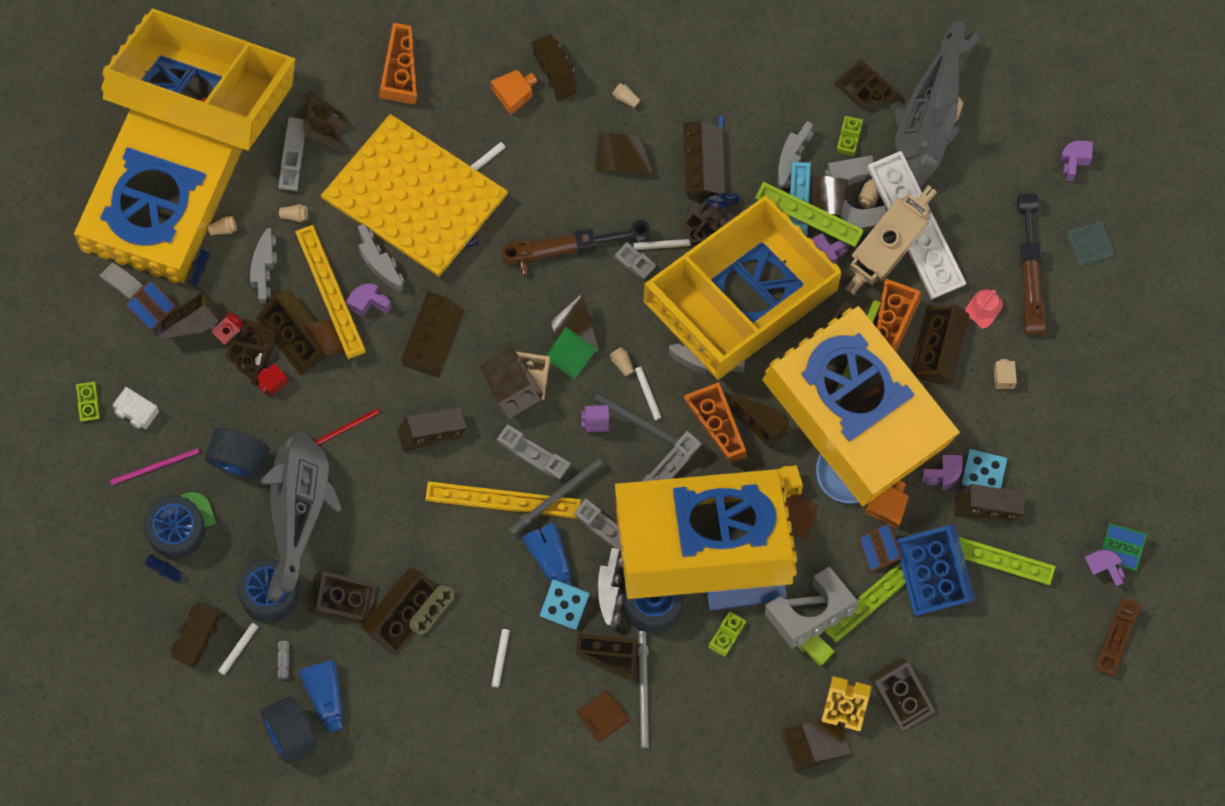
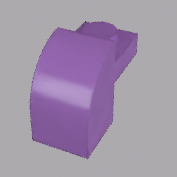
M1074 141L1064 148L1060 163H1064L1063 174H1066V181L1074 180L1076 165H1090L1093 142Z
M823 233L812 238L815 246L820 251H824L833 264H836L837 258L844 256L849 250L850 245L841 240L829 245Z
M363 284L354 289L347 299L346 305L348 309L364 317L371 305L388 314L391 309V302L387 296L383 294L378 295L379 289L377 285Z
M943 455L941 470L923 469L922 482H926L928 485H937L939 482L941 483V490L953 487L958 482L962 472V456Z
M1100 549L1085 556L1093 575L1108 569L1116 586L1124 582L1122 578L1125 577L1121 566L1118 568L1116 564L1122 562V559L1116 552Z

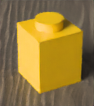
M784 466L778 469L779 477H783L784 488L781 490L785 491L786 498L801 495L803 484L797 466Z

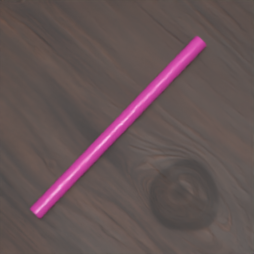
M197 448L111 479V485L200 454Z

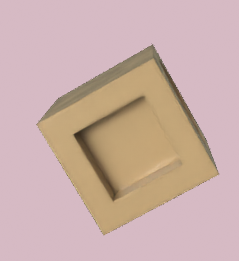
M1001 359L995 363V389L1015 388L1017 383L1015 361Z

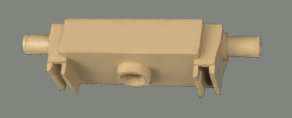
M927 185L918 198H914L910 194H907L903 200L898 197L852 254L854 261L850 264V269L854 272L855 276L845 287L852 295H855L863 283L867 282L873 286L878 279L883 282L930 224L927 218L930 216L931 211L927 208V204L937 192L931 189L929 185ZM910 200L925 212L923 214L919 213L916 208L909 204ZM889 231L897 235L896 241L891 244H887L883 240L884 234ZM860 262L874 272L872 277L858 267Z

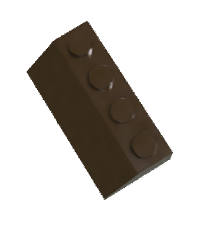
M703 121L683 123L685 187L688 199L726 197L723 127Z
M290 290L275 293L256 319L260 324L278 330L275 341L276 345L296 371L302 375L325 359L327 355L307 325L315 321Z
M427 291L402 355V366L439 377L464 309L445 296Z
M958 305L927 307L911 372L916 378L937 384L953 383L970 316L969 313Z
M409 567L360 628L371 639L394 656H397L415 633L410 628L411 619L435 591L436 587L422 572ZM435 605L430 606L429 614L435 609Z

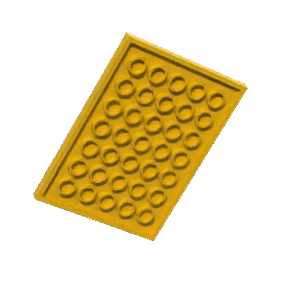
M390 114L321 194V198L360 225L365 224L366 228L371 229L373 234L440 277L508 195V192Z

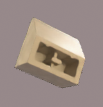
M516 352L542 390L543 396L541 400H544L550 370V357Z

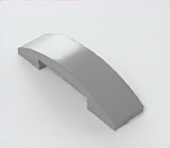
M113 262L99 275L128 299L143 286L133 276Z
M508 424L497 438V441L510 452L536 469L559 480L571 465L570 462L557 454L553 455L524 437L523 433Z
M686 431L676 442L675 447L642 481L673 479L696 453L701 443Z
M585 499L574 512V515L605 542L621 550L618 525L602 514L598 507Z

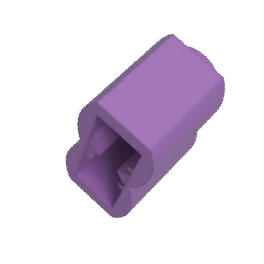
M608 405L585 406V410H581L582 428L586 429V432L609 431Z

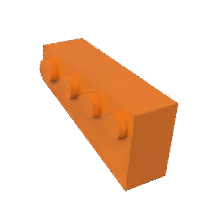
M393 23L379 98L415 105L417 92L412 28L408 25Z
M885 278L877 329L897 353L918 308L921 297L920 291Z
M719 382L683 396L687 406L729 464L748 457Z

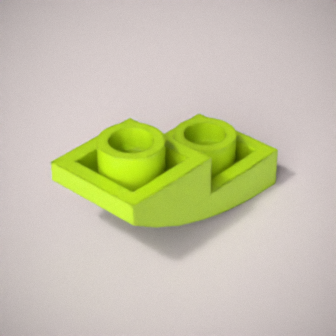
M849 116L844 117L836 153L855 156L863 122L862 119Z
M96 382L76 384L80 422L100 419Z
M729 612L709 643L708 648L725 657L746 624V620Z
M813 636L804 645L797 646L802 652H806L818 666L823 665L834 652L819 636Z

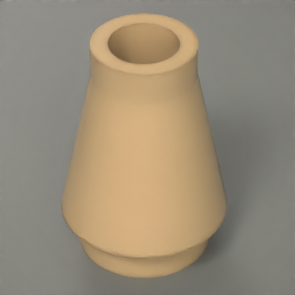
M620 83L612 93L616 100L633 108L640 101L626 84Z
M302 204L280 207L279 217L280 219L302 223L308 218V208Z
M226 216L209 224L208 231L211 236L233 234V231H237V225L233 216Z
M623 347L610 354L611 361L625 377L635 371L628 352Z

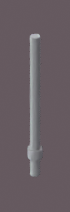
M639 631L637 656H639L641 749L649 748L647 656L649 655V647L646 641V631Z

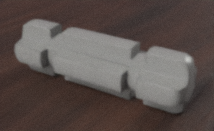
M279 641L278 678L286 680L289 678V671L287 670L289 669L288 641Z

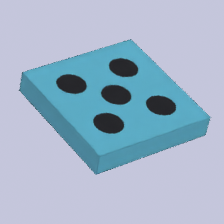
M970 449L961 486L967 487L970 484L1001 488L1007 458Z
M553 579L540 617L577 630L590 592Z

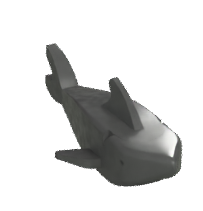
M962 21L954 22L946 31L940 51L915 88L906 109L904 110L900 107L895 109L896 124L898 126L895 147L898 152L902 151L919 188L923 186L938 168L947 145L959 133V127H954L959 97V53L971 49L980 38V35L976 32L970 33L964 38L966 24Z
M302 430L289 437L279 446L275 455L274 467L261 479L262 484H271V513L280 555V561L276 566L268 593V600L274 602L280 598L283 591L291 592L296 584L300 570V557L317 520L322 503L324 502L337 513L341 511L335 490L327 482L328 460L323 450Z

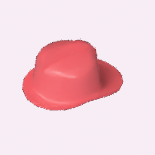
M994 289L981 290L975 294L965 311L970 314L969 317L976 324L984 329L995 320L1003 307V301Z

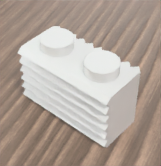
M125 387L112 405L115 410L114 413L121 419L128 418L131 420L130 423L137 429L142 427L146 430L159 413L156 405L128 387Z

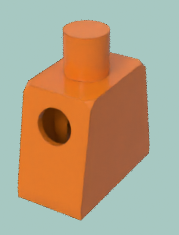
M515 70L490 82L492 91L511 115L532 97V88L530 86L537 83V79L533 73L523 77L518 70Z
M902 481L895 483L868 504L865 513L884 523L890 522L892 527L899 529L909 497L907 494L902 493L906 484Z

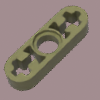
M440 585L435 589L411 619L410 628L413 632L425 634L452 602L454 598L453 589L446 585ZM431 605H435V612L430 615L429 608Z

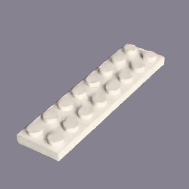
M902 151L867 166L887 210L890 209L898 197L903 200L907 194L914 198H918L922 194ZM910 200L909 204L916 208L919 213L923 214L925 212ZM931 212L927 218L930 224L909 248L908 253L931 300L965 286L966 282Z

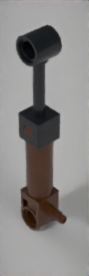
M1018 194L1017 210L1018 212L1025 213L1026 243H1022L1020 248V266L1023 273L1024 334L1044 335L1045 311L1044 302H1042L1040 271L1042 261L1041 243H1034L1032 213L1038 212V194Z
M637 220L633 223L630 230L594 236L593 228L574 231V235L530 242V239L511 242L503 246L502 260L507 266L519 265L522 276H527V264L534 263L533 260L576 252L578 255L596 252L597 243L630 237L637 243L647 242L650 237V225L645 220ZM637 230H644L645 233L639 234V233H637L636 231H637ZM508 253L516 254L514 257L507 256Z

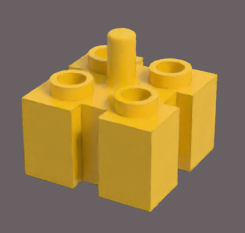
M833 676L822 722L837 725L838 721L846 723L845 728L861 731L871 686L857 682L855 686L847 685L848 680Z

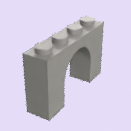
M871 155L828 163L825 177L848 179V186L856 182L870 180L872 177L867 166L874 163L873 157ZM845 200L842 216L839 218L863 229V234H866L873 230L885 215L886 209L885 206L856 209Z
M830 567L816 574L813 578V587L824 598L828 606L822 614L815 617L801 616L790 607L782 595L765 605L766 617L792 649L804 645L811 637L819 636L826 628L837 625L841 619L852 616L856 611V598Z

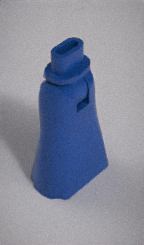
M551 523L542 527L540 533L538 530L526 534L522 540L547 579L551 583L553 579L573 586L570 581L572 579L570 566L565 555L557 524Z
M330 660L300 670L298 673L319 719L323 721L324 726L326 725L327 732L332 733L343 729L341 722L343 720V707L336 661Z

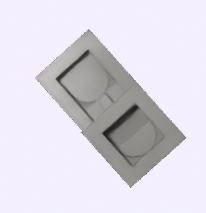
M628 242L614 255L616 260L643 280L656 266L643 253L640 254Z

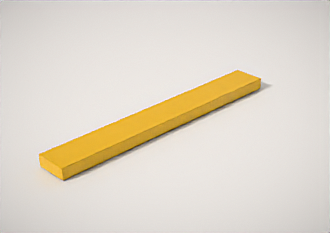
M311 225L295 231L347 358L350 359L366 353L314 226Z
M428 482L425 501L529 513L550 496ZM561 497L539 515L578 519L574 512L581 505L582 500Z

